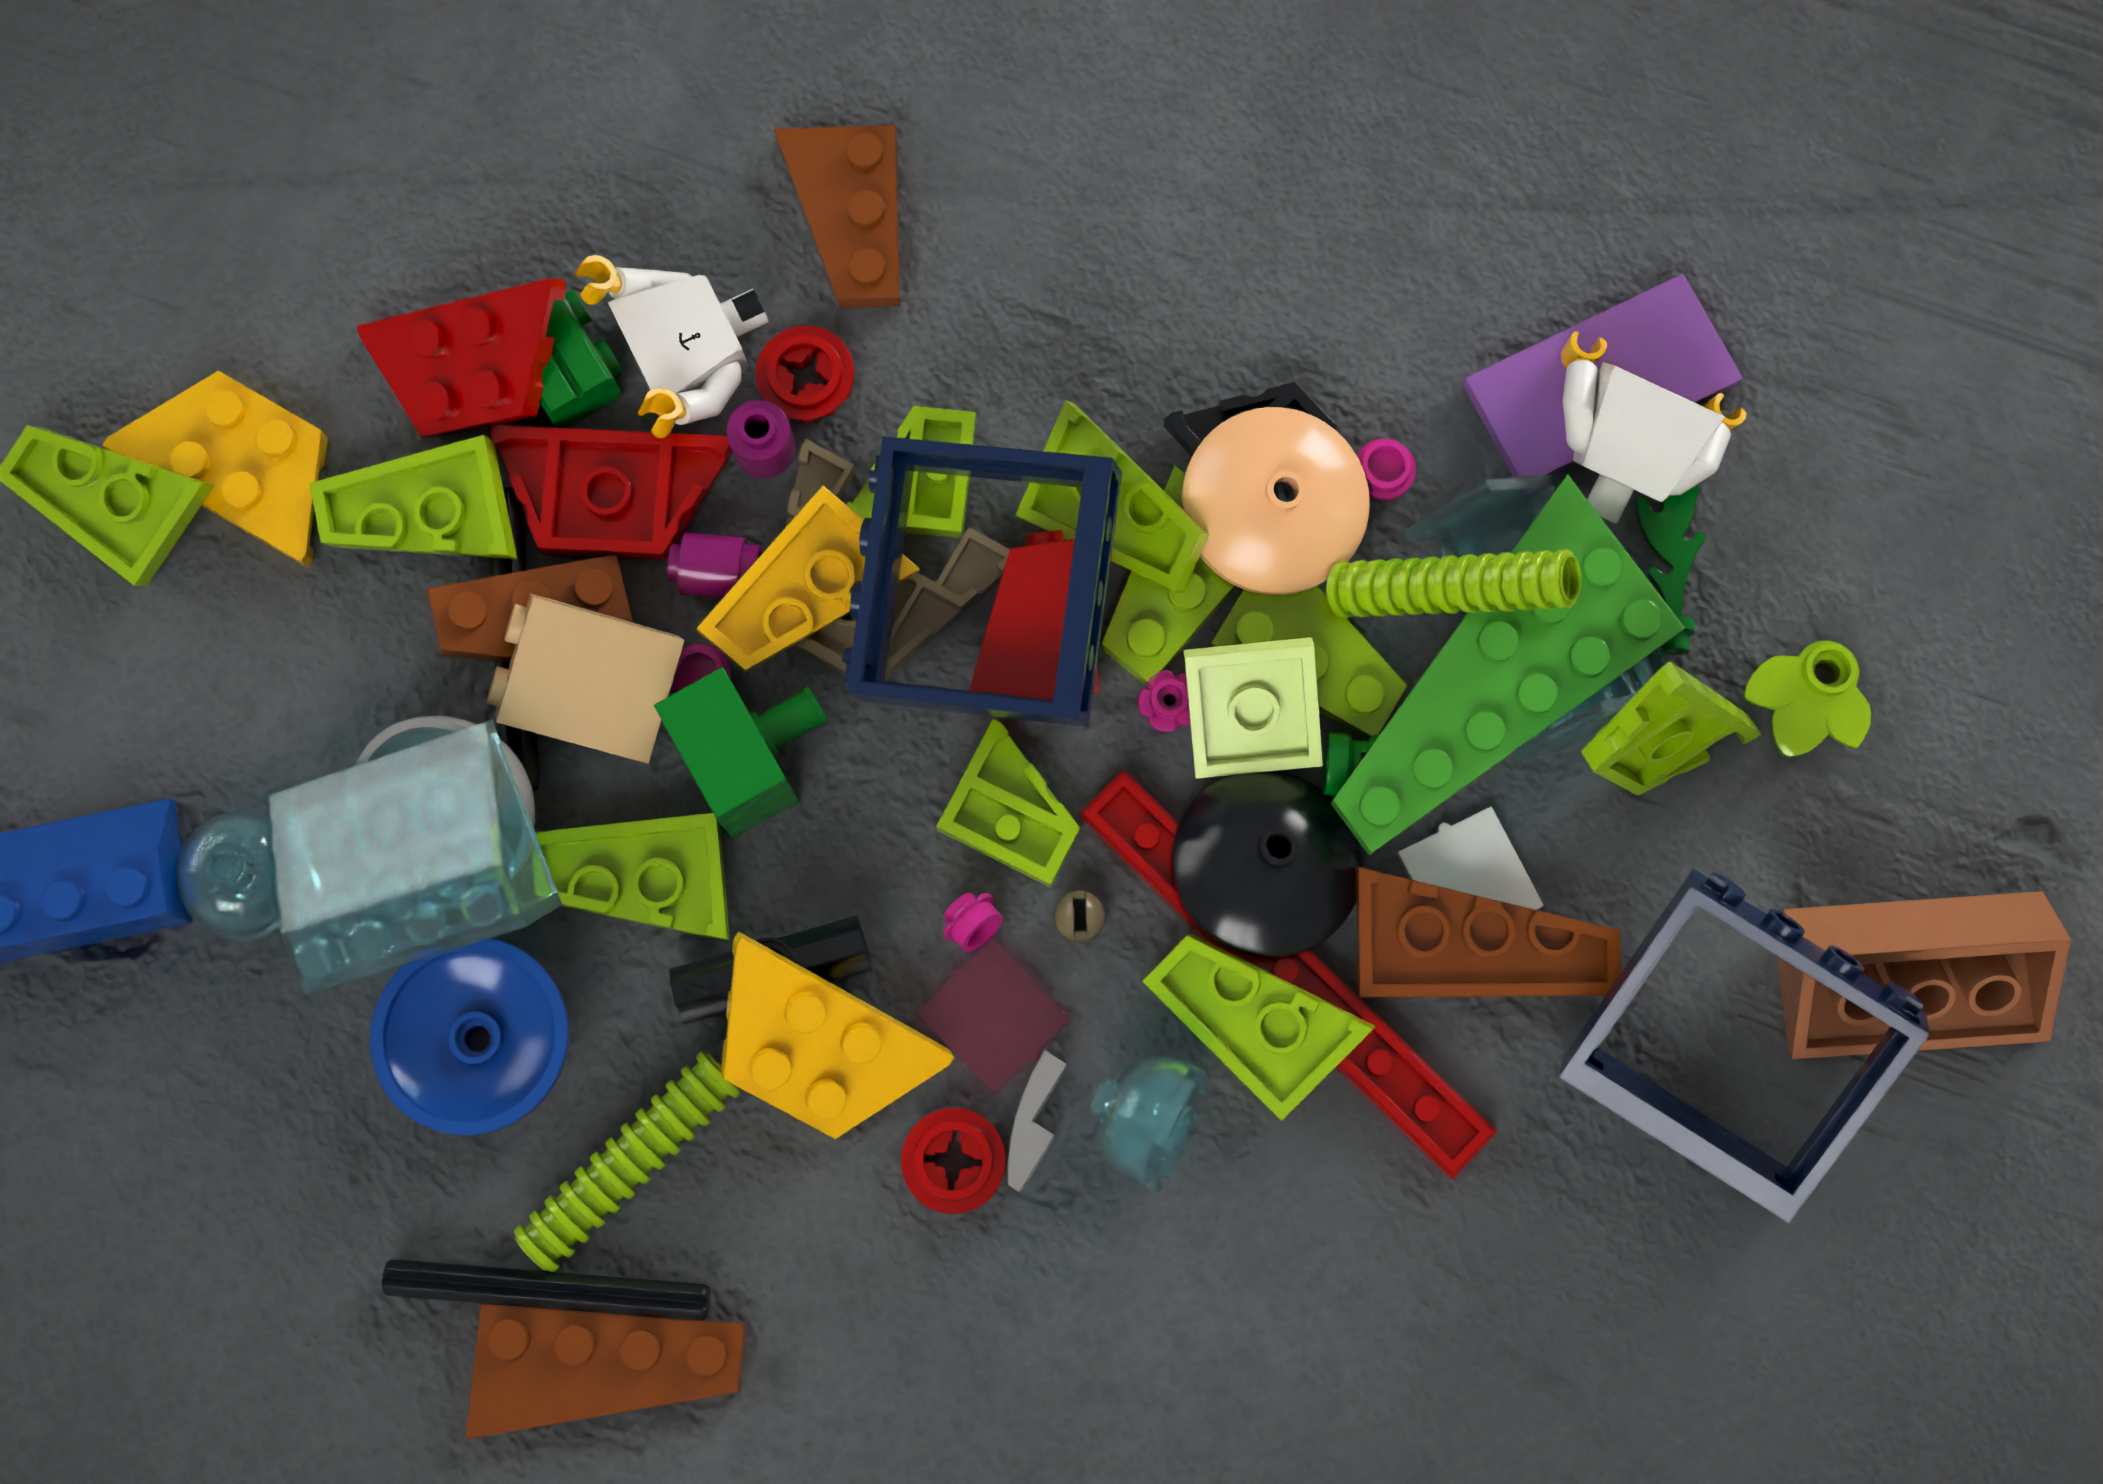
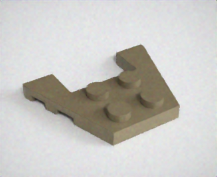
M805 439L799 453V468L794 490H791L786 526L823 485L837 498L841 499L856 474L855 465ZM968 527L937 581L934 582L917 573L898 584L884 681L1001 580L1009 548ZM848 613L791 647L845 676L847 664L842 662V657L846 646L853 645L857 620H853L851 613Z

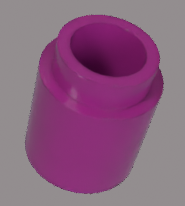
M754 400L742 404L730 416L727 424V439L737 463L746 473L757 478H771L780 475L788 469L795 457L796 443L788 418L781 408L768 401Z
M685 532L682 543H672L670 547L668 580L678 582L680 595L723 599L763 554L762 546L748 545L747 539L741 537Z

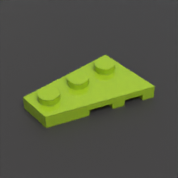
M30 425L25 427L0 465V481L132 585L143 587L148 586L215 486L41 427Z
M1318 586L1307 591L1289 595H1264L1243 590L1211 642L1210 647L1312 637L1315 648L1319 713L1366 740L1373 735H1379L1405 691L1407 684L1347 618L1337 617L1332 612L1324 592Z
M1192 933L1187 935L1142 981L1281 1121L1376 1027Z

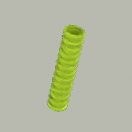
M1559 549L1554 554L1548 550H1540L1535 554L1529 551H1521L1516 555L1510 552H1502L1497 556L1491 553H1483L1478 557L1472 554H1465L1461 557L1447 555L1441 559L1435 556H1428L1423 560L1417 557H1410L1405 561L1399 558H1392L1387 562L1381 559H1375L1371 562L1357 560L1353 563L1340 561L1335 563L1329 571L1326 582V594L1332 612L1340 618H1349L1353 615L1360 618L1369 615L1384 617L1387 614L1402 616L1406 613L1420 615L1424 612L1431 615L1441 612L1456 614L1461 610L1466 613H1475L1478 610L1494 612L1498 608L1505 612L1513 611L1516 608L1530 611L1536 607L1542 610H1550L1555 605L1560 609H1570L1575 605L1580 595L1582 577L1579 563L1572 551L1568 549Z
M700 1051L695 1056L698 1063L693 1068L685 1065L680 1070L683 1077L677 1083L672 1079L668 1081L665 1085L668 1091L662 1097L655 1094L650 1099L653 1106L648 1111L640 1108L635 1113L638 1120L633 1125L623 1124L620 1127L622 1135L617 1140L610 1137L605 1142L607 1150L603 1154L595 1151L590 1156L592 1164L587 1169L579 1166L575 1170L577 1178L572 1183L565 1180L560 1185L562 1193L557 1198L549 1195L544 1200L546 1208L542 1212L533 1210L529 1214L531 1222L526 1227L519 1224L514 1229L517 1244L541 1269L550 1272L558 1270L560 1268V1263L558 1262L560 1257L570 1258L575 1253L573 1245L577 1241L586 1243L590 1239L588 1231L593 1226L600 1229L605 1224L603 1216L608 1211L616 1214L621 1209L619 1201L623 1197L627 1199L634 1197L636 1191L633 1187L639 1182L646 1185L651 1180L649 1172L654 1167L662 1170L666 1166L664 1158L669 1153L676 1156L681 1151L678 1144L684 1138L692 1141L696 1137L694 1129L699 1124L706 1127L711 1123L709 1114L714 1110L721 1113L726 1108L723 1101L729 1095L737 1098L741 1094L737 1086L724 1080L721 1073V1064L709 1052L706 1054Z

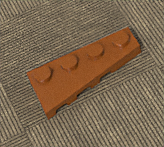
M1356 866L1357 996L1359 997L1605 996L1621 974L1620 930Z
M481 1303L465 1439L740 1392L747 1324Z

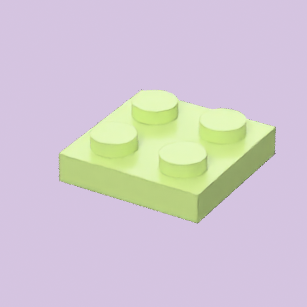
M1312 637L1184 650L1196 779L1323 766L1315 648Z

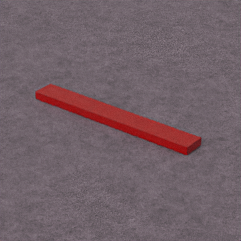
M1124 769L1079 813V818L1205 941L1376 1026L1335 1068L1446 1177L1453 1179L1497 1133L1469 1103L1311 950L1283 958L1254 957L1233 951L1202 931L1182 905L1172 877L1171 849L1179 822Z

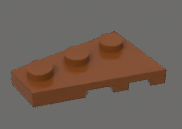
M617 554L427 588V600L440 656L510 664L515 644L504 641L514 604L526 607L530 593L633 622Z

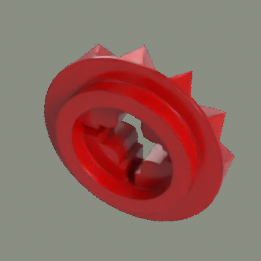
M815 326L792 327L774 336L762 349L757 360L755 372L756 384L762 399L781 408L787 418L801 420L807 424H810L814 419L826 415L834 416L837 408L845 399L850 398L855 375L853 360L846 345L833 333ZM816 357V374L818 378L823 380L824 385L821 383L818 385L807 383L803 390L799 389L796 395L797 383L795 376L788 371V368L793 370L795 367L799 370H804L809 363H813Z
M946 1108L930 1113L912 1128L902 1149L901 1168L908 1189L919 1202L937 1212L960 1214L979 1208L997 1192L1006 1169V1154L999 1133L988 1120L967 1109ZM954 1132H959V1143H962V1153L972 1156L973 1160L983 1161L982 1167L972 1166L971 1169H962L958 1180H955L954 1190H949L946 1169L936 1166L934 1162H925L926 1156L936 1157L937 1153H947L950 1143L953 1142Z

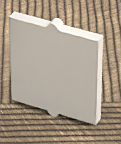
M1492 806L1452 826L1448 823H1441L1437 828L1436 834L1397 852L1411 880L1535 910L1544 906Z

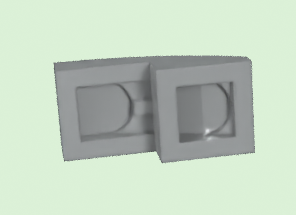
M1045 1050L1035 1066L1022 1095L1010 1140L1008 1185L1020 1194L1055 1139L1054 1134L1036 1124L1035 1120L1067 1070L1065 1062Z

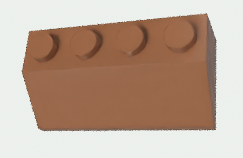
M2043 891L1783 909L1784 914L1803 927L1805 930L1804 938L1825 951L1829 945L1846 951L1863 965L1864 970L1862 974L1883 987H1886L1889 982L1896 983L1913 993L1923 1003L1924 1006L1921 1010L1927 1015L1930 1035L1918 1051L2050 1042L2071 938ZM1778 956L1777 964L1787 1046L1791 1059L1871 1054L1890 1028V1025Z

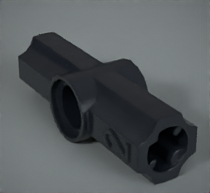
M857 915L776 939L768 937L755 940L830 983L873 971L867 944ZM732 951L668 969L675 1005L684 1025L726 1013L728 991H731L734 962Z

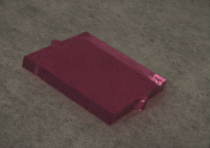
M993 938L960 970L951 969L948 972L949 981L916 1012L994 1094L1027 1062H1038V1052L1071 1020Z

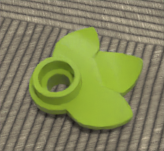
M1834 641L1812 643L1798 657H1771L1756 669L1744 688L1743 698L1745 701L1759 707L1774 710L1771 716L1772 737L1780 754L1786 758L1797 757L1810 752L1821 744L1828 735L1844 746L1856 749L1863 742L1871 724L1870 704L1856 687L1859 680L1857 660L1849 649ZM1817 664H1825L1832 669L1834 680L1831 684L1822 683L1817 679L1815 675Z

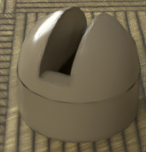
M1074 890L1068 892L1060 898L1054 910L1056 929L1063 938L1073 943H1086L1095 939L1101 933L1105 924V909L1102 902L1089 891ZM1073 900H1086L1087 930L1074 931L1075 910Z

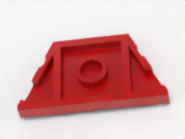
M546 278L357 325L358 335L421 437L439 438L537 416L543 391L542 373L545 366L549 363L555 339L546 336L554 300H564L566 291L565 280Z
M491 425V436L499 449L510 476L509 480L525 512L527 523L536 545L544 555L603 557L617 554V558L667 560L672 543H678L733 453L727 436L669 433L665 438H657L652 432Z

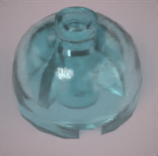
M236 811L216 815L195 828L180 849L175 868L177 895L194 920L214 934L242 941H250L271 937L282 930L279 927L288 922L294 913H300L309 897L313 873L310 854L292 830L271 816L248 811Z
M1166 1055L1144 1056L1127 1065L1116 1081L1105 1077L1096 1091L1090 1113L1100 1117L1097 1128V1142L1101 1155L1116 1172L1135 1184L1156 1193L1161 1192L1160 1176L1167 1180L1171 1179L1194 1133L1200 1115L1194 1112V1108L1190 1104L1194 1092L1206 1097L1210 1073L1181 1059Z

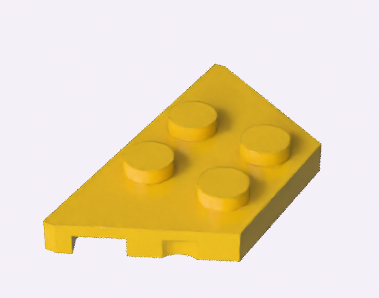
M219 370L108 436L103 442L102 446L107 450L215 485L201 506L307 568L313 561L314 549L310 546L315 510L309 483L318 481L319 473L325 466L328 437L319 428Z
M738 931L733 939L732 953L734 955L732 983L731 991H728L726 1011L728 1026L727 1036L723 1043L721 1064L722 1076L724 1080L826 1135L837 1139L948 1067L954 1059L950 1049L741 932Z

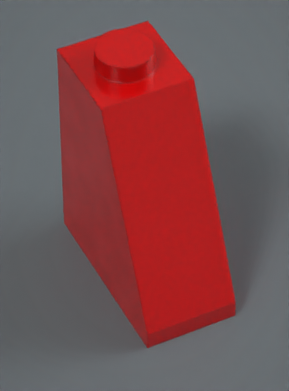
M1062 530L1026 535V546L1009 550L969 691L1048 700L1054 699L1075 543L1074 539L1064 540ZM1098 663L1093 695L1102 694Z

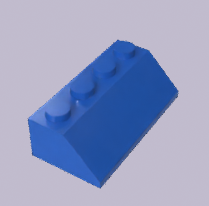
M171 798L0 833V963L193 923L175 800Z

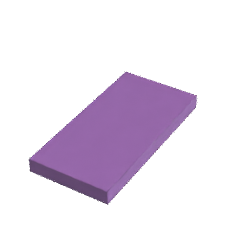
M1681 274L1466 377L1463 387L1520 491L1578 464L1573 461L1574 451L1566 441L1562 402L1567 368L1561 361V351L1574 331L1579 332L1577 344L1583 352L1590 353L1598 337L1604 338L1607 342L1606 351L1596 365L1598 371L1603 362L1615 365L1697 404L1706 402L1717 394L1724 393L1738 386L1743 377L1684 274Z

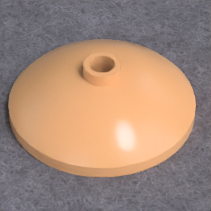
M1257 408L1237 414L1218 425L1204 438L1195 450L1185 471L1181 491V508L1209 534L1200 554L1202 560L1216 574L1229 583L1244 590L1264 595L1296 594L1312 589L1327 581L1329 571L1335 563L1340 561L1349 562L1362 541L1369 518L1368 483L1363 467L1352 447L1335 429L1324 421L1305 412L1289 408ZM1284 482L1290 485L1294 492L1293 501L1283 502L1279 500L1274 493V484Z

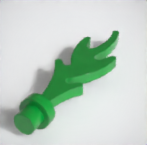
M1699 483L1681 495H1669L1661 502L1663 510L1659 513L1653 512L1644 496H1639L1636 501L1637 517L1647 543L1660 560L1672 570L1671 573L1664 574L1656 567H1650L1648 577L1656 585L1663 600L1685 627L1682 632L1663 645V651L1666 655L1675 656L1689 653V637L1695 634L1694 619L1682 616L1683 599L1691 566L1705 542L1706 534L1698 532L1690 541H1685L1683 537L1688 531L1693 518Z

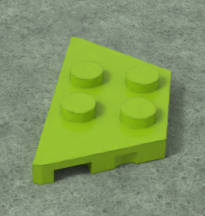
M1670 661L1661 667L1633 698L1596 733L1595 737L1583 748L1581 753L1594 773L1639 796L1678 774L1688 772L1709 762L1710 756L1706 749L1718 740L1735 732L1744 745L1759 737L1761 732L1746 712Z

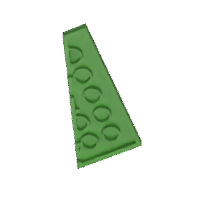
M1568 474L1511 553L1516 555L1521 551H1529L1535 554L1540 550H1548L1554 554L1559 549L1572 551L1579 563L1582 577L1580 595L1575 605L1570 609H1560L1555 605L1550 610H1542L1536 607L1530 611L1516 608L1513 611L1505 612L1498 608L1494 612L1478 610L1475 613L1466 614L1331 802V805L1368 855L1374 853L1685 629Z

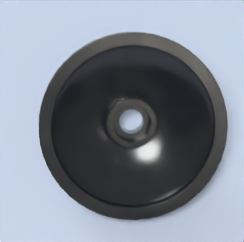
M1279 771L1229 775L1203 790L1183 814L1177 826L1171 849V869L1175 889L1185 910L1198 927L1221 945L1233 951L1260 958H1283L1304 953L1317 947L1332 936L1353 910L1356 903V866L1362 868L1359 842L1331 805L1333 799L1328 795H1323V791L1314 784L1300 777ZM1271 841L1282 844L1286 850V858L1278 859L1271 856L1266 844Z

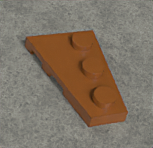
M895 125L774 129L777 142L787 164L839 308L900 306L897 134Z

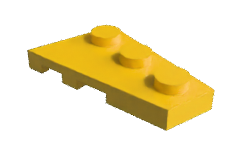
M823 485L696 628L697 632L746 673L850 613L852 589L856 581H862L866 558L861 555L859 549V537L863 519ZM902 554L898 584L917 574L920 570L904 554Z

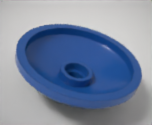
M462 937L437 943L414 955L404 963L388 981L376 1004L370 1029V1051L378 1081L386 1095L401 1112L413 1121L432 1130L462 1136L488 1134L502 1130L517 1123L534 1111L545 1100L558 1081L569 1047L570 1027L566 1005L558 986L547 970L538 961L515 946L482 937ZM479 1028H486L490 1034V1042L484 1050L476 1052L470 1044L471 1035Z

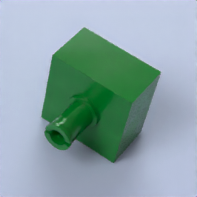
M723 667L654 704L657 713L713 814L732 839L799 802L775 759L776 756L780 755L777 749L815 727L828 723L809 686L804 688L802 692L760 715L755 710L749 713Z

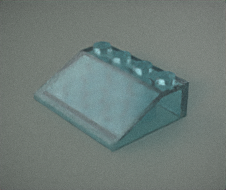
M492 719L269 795L281 935L305 995L527 927L562 906Z

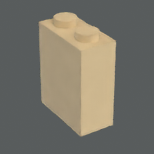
M532 593L529 595L526 607L514 604L504 639L506 642L515 644L508 669L496 667L486 702L487 704L497 706L495 713L496 722L649 764L661 723V718L654 704L662 701L669 695L685 640L675 634Z

